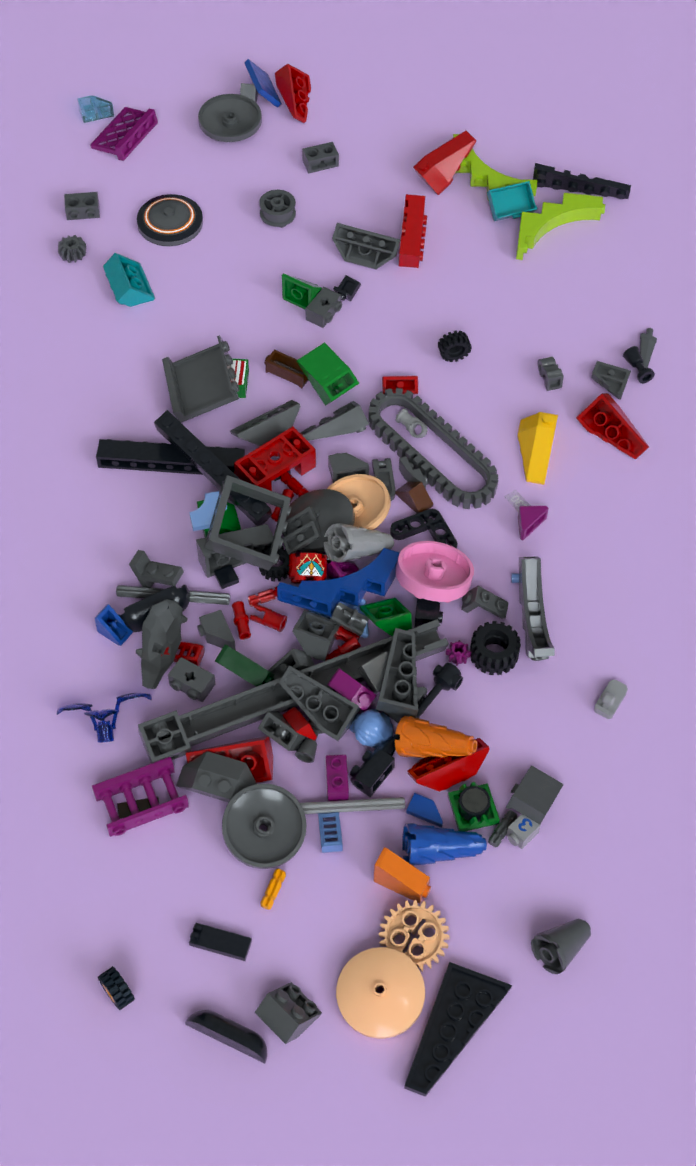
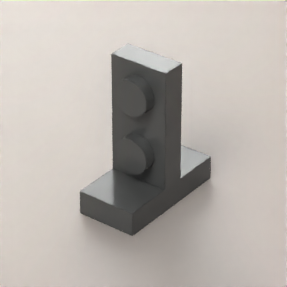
M138 550L129 563L142 587L151 588L154 582L176 586L184 573L180 566L150 561L145 551Z

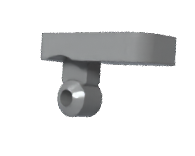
M611 680L595 704V713L611 719L626 696L627 686L617 680Z

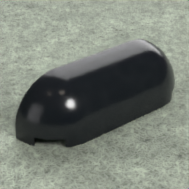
M183 585L181 588L171 586L124 608L125 613L119 616L130 630L140 632L152 605L168 599L176 601L184 611L190 601L189 590L186 585Z
M210 1010L197 1011L186 1020L185 1025L264 1064L266 1063V1043L255 1031Z

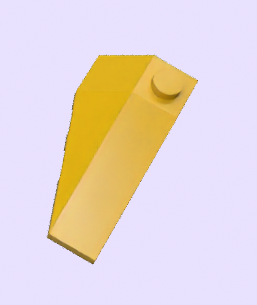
M539 412L520 420L517 437L520 443L526 482L545 484L558 415Z

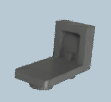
M480 586L468 591L462 597L463 604L461 610L467 613L479 606L501 619L506 618L508 602Z

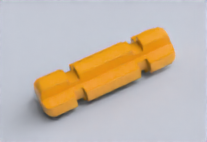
M281 869L274 871L273 878L270 880L264 893L265 896H263L260 902L262 908L267 910L272 908L273 901L276 899L282 886L281 883L286 877L285 871Z

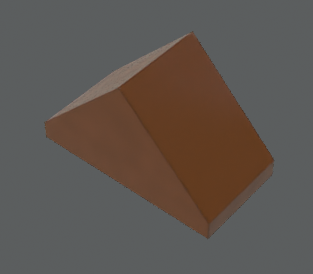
M407 482L395 491V494L416 513L433 507V502L422 482Z

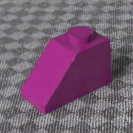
M338 668L327 684L343 697L357 704L363 711L368 709L377 696L340 668Z

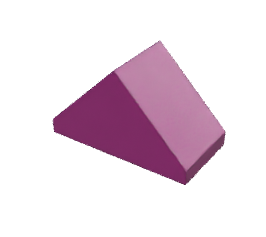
M519 506L518 524L522 541L547 519L549 509L547 506Z

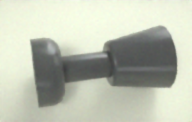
M309 719L308 722L316 736H318V734H323V732H321L317 728V726L311 721V719ZM304 739L295 756L303 762L313 763L317 749L316 740Z

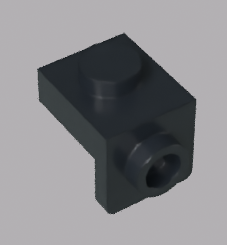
M345 275L339 287L334 286L333 290L341 294V300L344 301L346 299L351 302L361 283Z

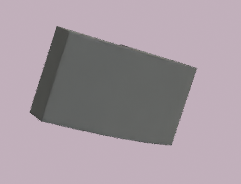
M406 456L399 458V470L407 482H422L426 489L428 480L426 475L422 474L420 468L414 469L412 462L409 463Z

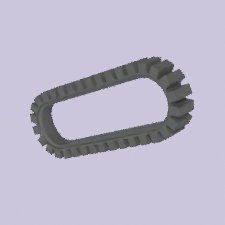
M396 388V393H393L392 389L385 390V395L380 392L376 395V399L373 398L371 400L369 426L372 430H375V435L378 438L382 437V441L386 445L390 443V449L393 452L397 450V455L400 458L406 456L409 463L412 462L414 469L420 468L422 474H425L428 478V484L431 487L435 485V490L439 494L443 492L444 499L449 501L453 498L452 504L457 507L462 502L463 509H470V504H473L474 509L481 508L482 503L487 505L491 502V498H494L498 486V474L495 466H490L491 461L487 457L483 459V454L479 450L475 452V446L471 443L467 445L468 440L464 437L460 438V433L456 429L452 431V426L449 423L444 425L445 420L441 416L437 418V412L433 409L429 411L430 406L426 403L422 404V399L419 396L413 398L412 392L407 390L403 394V389ZM391 405L404 406L480 473L485 479L486 485L476 492H466L457 488L380 416L381 411Z

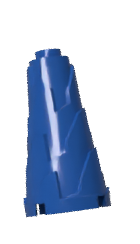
M414 823L405 824L406 826L403 829L402 851L408 854V856H403V859L413 866L436 864L439 861L455 860V858L475 857L478 854H482L487 847L486 838H482V835L476 832L454 831V829L435 828L434 826L417 825Z

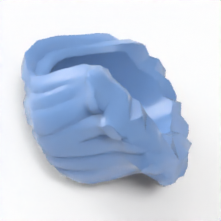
M376 709L362 711V713L357 714L349 728L355 733L356 739L361 744L373 748L380 747L393 737L394 734L392 731L393 724L390 723L389 716H386L384 712L379 713Z

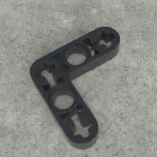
M428 509L392 523L390 528V535L395 540H403L429 530L435 542L446 544L445 540H447V544L457 548L458 545L441 513L436 509ZM416 521L421 525L419 527H412L411 523ZM438 529H442L446 533L444 535H438L435 531Z

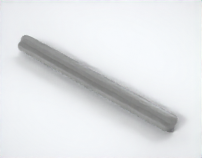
M400 797L305 802L300 804L305 814L404 809L405 799Z

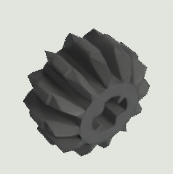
M68 235V238L62 237V241L58 242V254H60L63 261L67 260L69 263L75 261L76 263L77 260H82V257L86 256V243L81 237L77 238L76 235L70 237Z

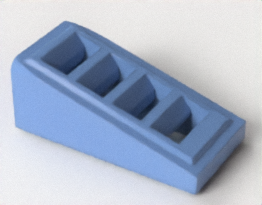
M339 812L318 813L322 853L343 851ZM335 817V820L323 821V818ZM336 824V827L324 828V825ZM335 831L337 832V834H327V835H325V833H324V832H335ZM337 838V841L325 842V839Z

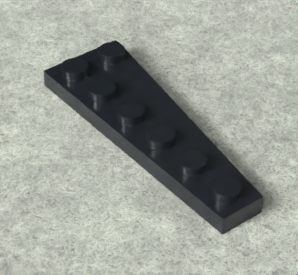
M535 163L533 180H537V187H549L554 190L562 189L570 192H583L588 195L597 194L603 197L610 196L618 199H629L631 185L598 177L589 179L585 174L580 173V175L576 176L570 174L571 171L568 170L559 172L555 171V167Z

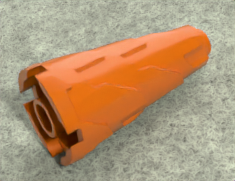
M413 716L401 718L395 734L400 735L399 740L395 739V748L397 754L401 757L472 755L477 750V741L473 736L448 729L447 726L429 723L427 720Z

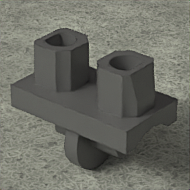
M340 602L336 604L330 617V621L358 636L363 634L369 620L368 617L358 613L357 609H351Z

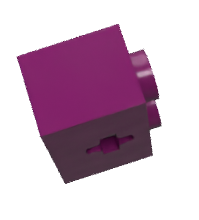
M327 755L328 801L349 800L347 756Z

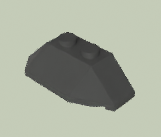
M341 223L336 224L332 237L344 261L375 270L396 257L401 241L400 239Z
M290 400L230 430V432L238 438L262 446L293 426L301 406L298 402Z
M207 751L182 767L176 787L229 803L239 791L257 783L247 763Z

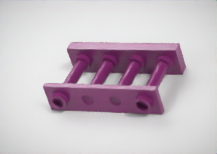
M171 757L92 785L96 801L104 800L112 823L107 824L110 837L122 835L127 830L169 814L183 812L189 807L187 796H178L170 776L172 773H175ZM162 778L171 801L159 805L151 782ZM140 785L144 787L152 807L141 812L131 791L132 788ZM119 793H124L132 814L123 819L119 818L112 800V796Z

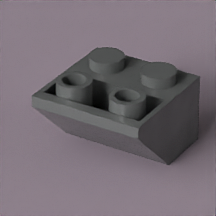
M291 982L269 992L255 1011V1014L287 1044L298 1038L320 1017L322 1012L313 1001L309 1000L301 992L298 986Z

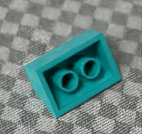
M114 253L103 265L105 275L119 304L132 307L155 299L139 262Z

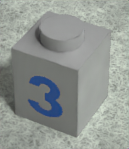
M521 814L508 827L506 836L511 844L523 849L539 833L541 824Z

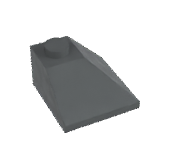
M304 610L292 632L306 655L325 661L330 653L340 625L330 621L328 618Z

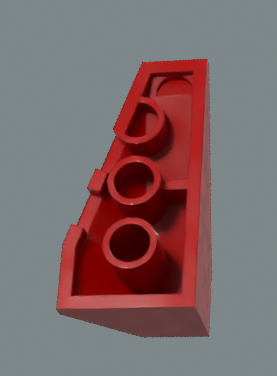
M286 64L275 72L276 86L293 118L305 123L308 113L307 103L310 99L308 93L311 92L310 77L290 64Z
M464 131L425 155L413 168L419 177L439 195L453 181L452 177L461 168L460 164L469 155L476 143V139L470 133Z
M269 736L186 752L187 764L208 751L247 763L256 783L273 779V752Z

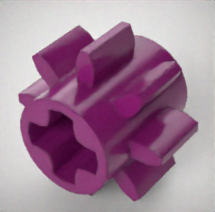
M460 640L455 643L450 642V648L446 649V655L449 656L448 662H453L456 666L462 663L466 664L467 658L471 655V651L468 650V644H464Z

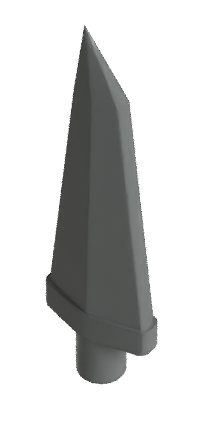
M647 328L646 334H640V354L645 368H648L657 342V338L653 336L652 328Z

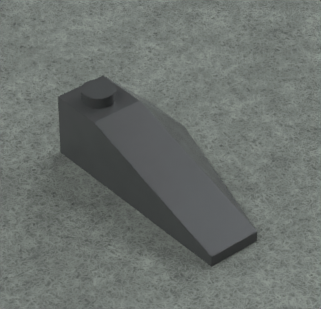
M352 401L334 411L333 417L321 419L317 427L316 425L310 426L300 434L307 441L354 432L360 433L366 429L369 422L361 406Z

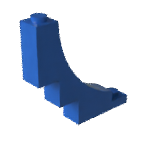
M384 548L369 565L344 577L322 581L302 580L299 587L280 582L277 586L278 601L331 617L336 604L340 601L358 607L366 591L385 597L396 577L395 571L400 552Z

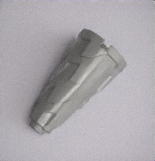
M341 523L331 525L324 536L328 537V541L324 542L326 555L331 561L337 562L372 556L381 553L384 548L391 550L394 546V539L390 534Z

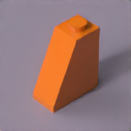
M384 847L375 863L374 882L413 901L417 900L419 904L423 897L427 898L431 890V886H429L430 877Z

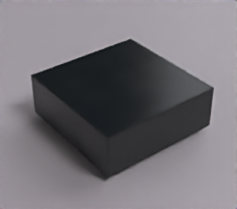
M232 565L214 571L221 589L239 583V578Z

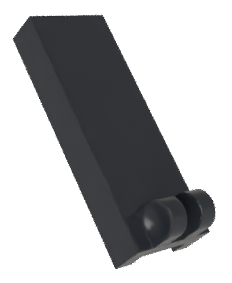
M196 923L190 935L189 946L246 961L252 938Z

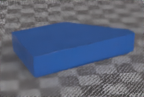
M414 793L406 813L442 828L443 821L434 801Z

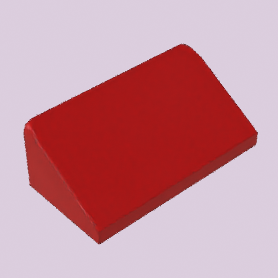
M418 376L382 377L383 394L385 395V390L392 389L393 393H396V388L403 389V394L407 390L413 394H418Z
M293 707L283 714V717L295 732L312 740L317 739L309 722L297 708Z

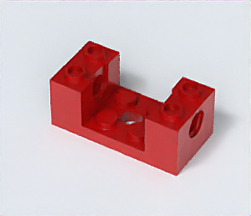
M291 427L234 462L235 475L242 481L272 491V481L295 467V470L302 476L315 468L316 449L294 427ZM272 456L279 457L278 460H272L270 458Z

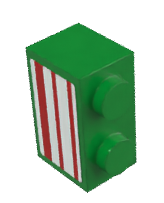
M232 359L233 364H231V367L236 373L234 380L237 382L240 390L238 391V397L246 398L249 360Z

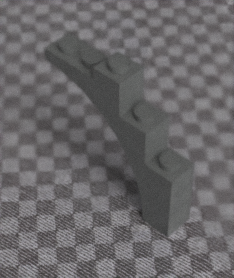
M538 556L519 557V603L522 605L526 655L533 661L549 659V656H555V649L549 637L545 618L541 558Z

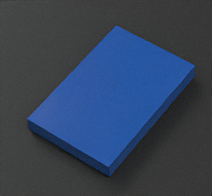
M247 59L244 63L257 92L274 106L279 107L282 103L268 74L251 60Z

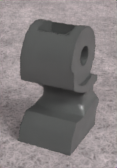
M554 357L539 359L538 369L540 376H545L546 390L562 388L564 375L562 370L558 368V364L556 365Z

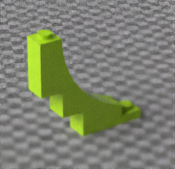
M564 193L562 204L543 202L541 214L522 212L516 259L523 260V254L527 253L528 248L533 249L541 237L560 225L580 220H600L601 214L605 212L606 205L603 204V197Z

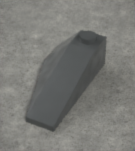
M290 665L279 681V684L317 728L336 741L342 738L360 711L357 704Z

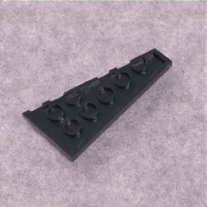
M449 962L404 1089L426 1097L511 990L512 985Z

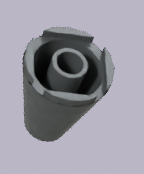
M575 919L537 934L531 941V948L537 961L541 959L545 963L543 968L548 972L560 974L567 968L591 936L590 925L584 920Z

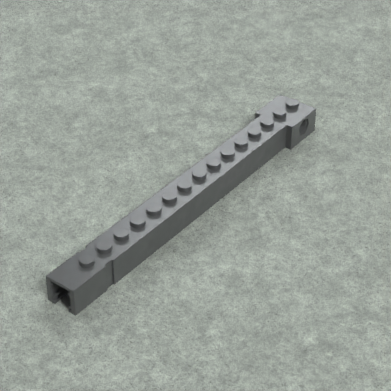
M438 619L407 630L415 633L416 661L445 651L449 644L447 639L440 640L436 631L437 627L440 626ZM393 636L300 670V672L334 692L337 691L327 684L338 668L358 682H363L365 680L358 668L380 654L389 652ZM279 678L180 716L176 710L138 724V732L149 761L152 764L171 757L172 760L186 755V752L191 751V746L263 720L268 711L281 713L297 707L298 704L279 684L281 680Z

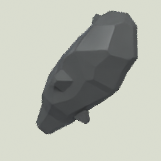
M166 599L152 605L148 616L143 622L142 648L136 649V654L141 658L142 686L148 689L157 688L164 673L173 663L182 640L181 624L187 622L188 619L182 614L183 608L173 600ZM169 647L168 653L170 655H163L166 648Z

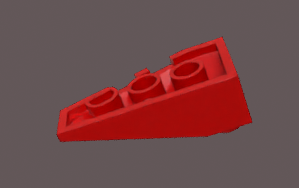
M608 393L599 395L576 417L588 432L610 443L634 459H637L649 448L629 418Z

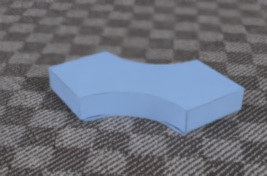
M220 491L206 493L202 506L195 511L189 512L193 531L210 528Z

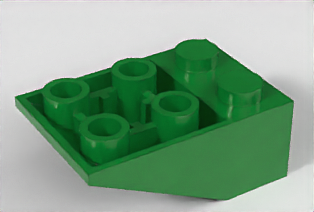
M325 342L296 361L325 406L359 384L351 369Z

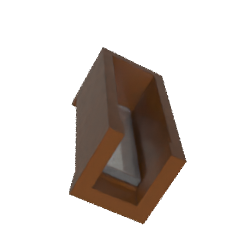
M275 349L266 357L264 362L266 373L270 372L292 382L301 389L308 382V378L296 362L297 359Z

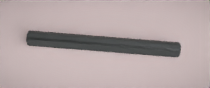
M118 585L116 595L119 597L147 598L164 589ZM189 591V602L230 604V594Z

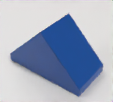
M109 604L95 617L98 633L119 646L133 633Z

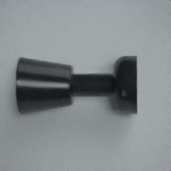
M637 346L628 348L624 352L623 357L632 367L638 369V381L643 384L652 380L655 373L651 368L643 366V359Z

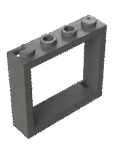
M227 475L221 485L204 548L269 571L273 564H277L279 559L277 551L281 548L284 540L281 535L287 528L288 522L285 520L292 509V506L289 505L291 498ZM231 490L281 508L269 556L218 538Z

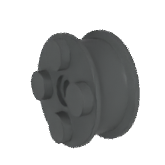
M277 189L268 191L261 196L259 201L261 208L260 217L264 223L273 227L283 228L295 219L296 201L291 193Z

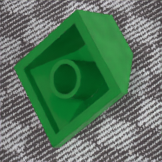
M283 273V300L306 310V307L321 291L322 287Z
M396 598L360 606V610L377 627L393 636L395 628L406 631L412 629L411 612Z

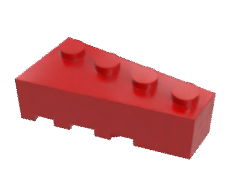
M408 194L405 196L399 253L400 267L419 268V261H423L424 251H421V249H424L425 239H422V237L426 235V227H423V225H427V215H424L425 196Z

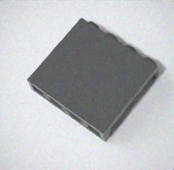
M220 335L217 336L219 344L181 360L172 362L169 357L162 359L173 414L181 423L239 399V386L234 380L236 373L231 367L233 360L230 354H228L230 348L227 341H223Z

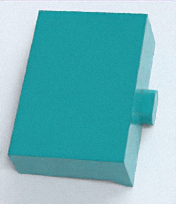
M530 181L492 189L487 192L494 221L511 217L513 219L520 218L522 212L533 213L538 209L535 205Z

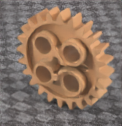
M414 900L413 906H410L409 902L405 901L404 908L398 903V911L390 909L392 916H384L387 924H380L381 928L385 930L379 932V937L385 938L379 942L380 946H387L385 948L402 952L417 967L419 966L421 972L424 970L423 965H427L431 969V961L439 963L437 956H445L441 949L449 947L444 942V940L450 939L448 934H444L449 930V927L442 926L446 919H439L441 915L440 910L433 913L434 905L427 909L425 901L422 902L421 906H418L417 900ZM408 917H415L417 921L414 925L409 926L405 923ZM426 920V922L418 930L419 938H413V940L411 941L410 934H415L417 932V929L419 928L421 921ZM427 928L435 930V934L432 937H426L423 934ZM397 935L405 937L404 942L401 944H396L393 940ZM410 943L409 949L404 953V948ZM416 946L424 949L423 953L419 956L412 954V950Z

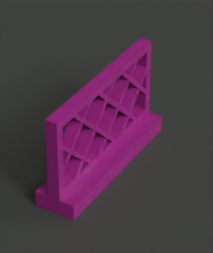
M124 107L90 144L91 149L117 155L118 160L124 161L158 123L155 110L149 108L145 112Z

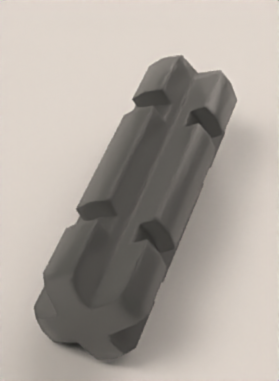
M512 810L507 811L504 815L505 817L502 818L494 833L490 836L488 841L490 845L498 847L502 842L501 840L506 836L508 827L517 819V814Z

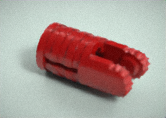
M255 604L254 608L264 612V617L261 619L256 615H250L249 619L282 632L287 623V616Z

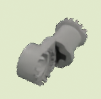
M405 408L398 412L399 415H396V422L406 426V430L410 432L411 436L423 438L427 435V425L420 419L410 415ZM417 425H420L422 427V431L420 434L417 435L415 433V428Z

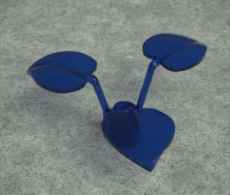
M147 693L124 694L116 697L115 709H104L101 711H92L90 708L93 707L92 704L76 703L58 708L57 715L64 710L81 709L88 711L84 715L90 716L94 725V731H97L98 743L114 741L113 729H116L115 724L120 703L138 697L152 700V696ZM114 714L112 724H110V720L105 721L106 717Z

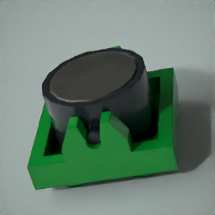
M472 782L468 787L466 784H463L459 790L448 792V799L458 831H470L499 824L500 819L488 783L477 785V783Z

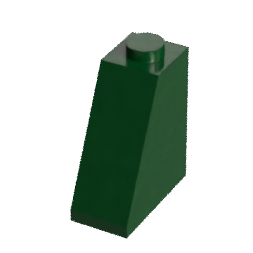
M226 644L215 659V662L256 687L274 680L275 674Z

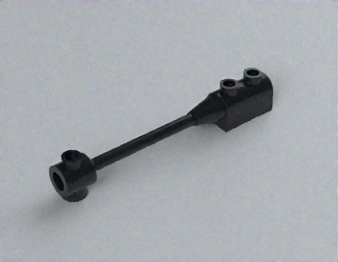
M445 663L443 667L441 665L435 667L433 675L435 676L434 682L436 685L419 704L416 718L423 714L441 690L449 691L453 689L456 691L460 687L463 677L455 665ZM395 734L373 752L367 750L362 757L364 763L361 767L355 765L350 771V776H352L350 779L351 783L369 797L375 793L395 768V758L392 756L396 750L395 739H400L399 734Z

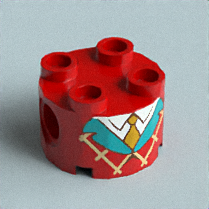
M296 553L289 554V579H291V583L300 584L302 580L322 581L327 579V555L322 557V554L300 553V557H295Z

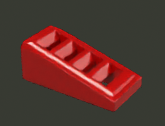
M181 642L178 648L181 651L179 655L176 654L173 662H178L182 657L199 666L205 653L204 646ZM169 647L166 648L163 655H170L168 653Z

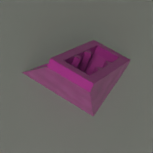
M331 561L327 564V575L330 579L344 577L360 570L355 563Z

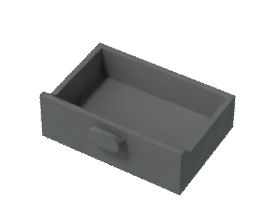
M531 765L519 785L515 784L512 788L511 793L514 794L506 808H513L536 823L541 824L564 784Z

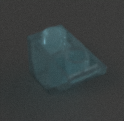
M93 95L77 99L79 112L84 123L114 117L113 104L110 101Z

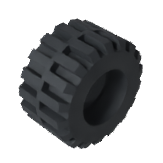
M492 621V624H489V622L484 623V627L480 625L477 631L475 630L470 646L471 661L475 663V667L477 669L481 668L483 673H486V671L490 672L489 675H494V673L502 675L503 671L507 673L510 671V668L513 669L518 661L521 647L520 636H517V631H512V626H505L504 622L498 624L497 621ZM497 644L505 650L502 652H492L485 646Z

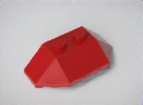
M477 738L475 739L477 741V750L472 755L426 757L415 763L407 771L408 775L417 784L439 792L447 790L451 786L466 781L477 774L490 750L489 746L483 740Z

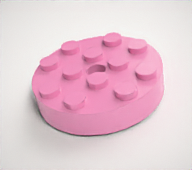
M419 541L409 544L401 550L395 573L400 585L416 598L449 603L463 597L469 591L474 575V567L470 559L453 546L435 541Z

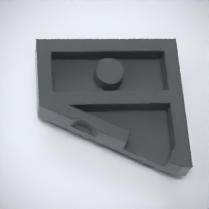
M597 361L591 378L621 400L631 370Z

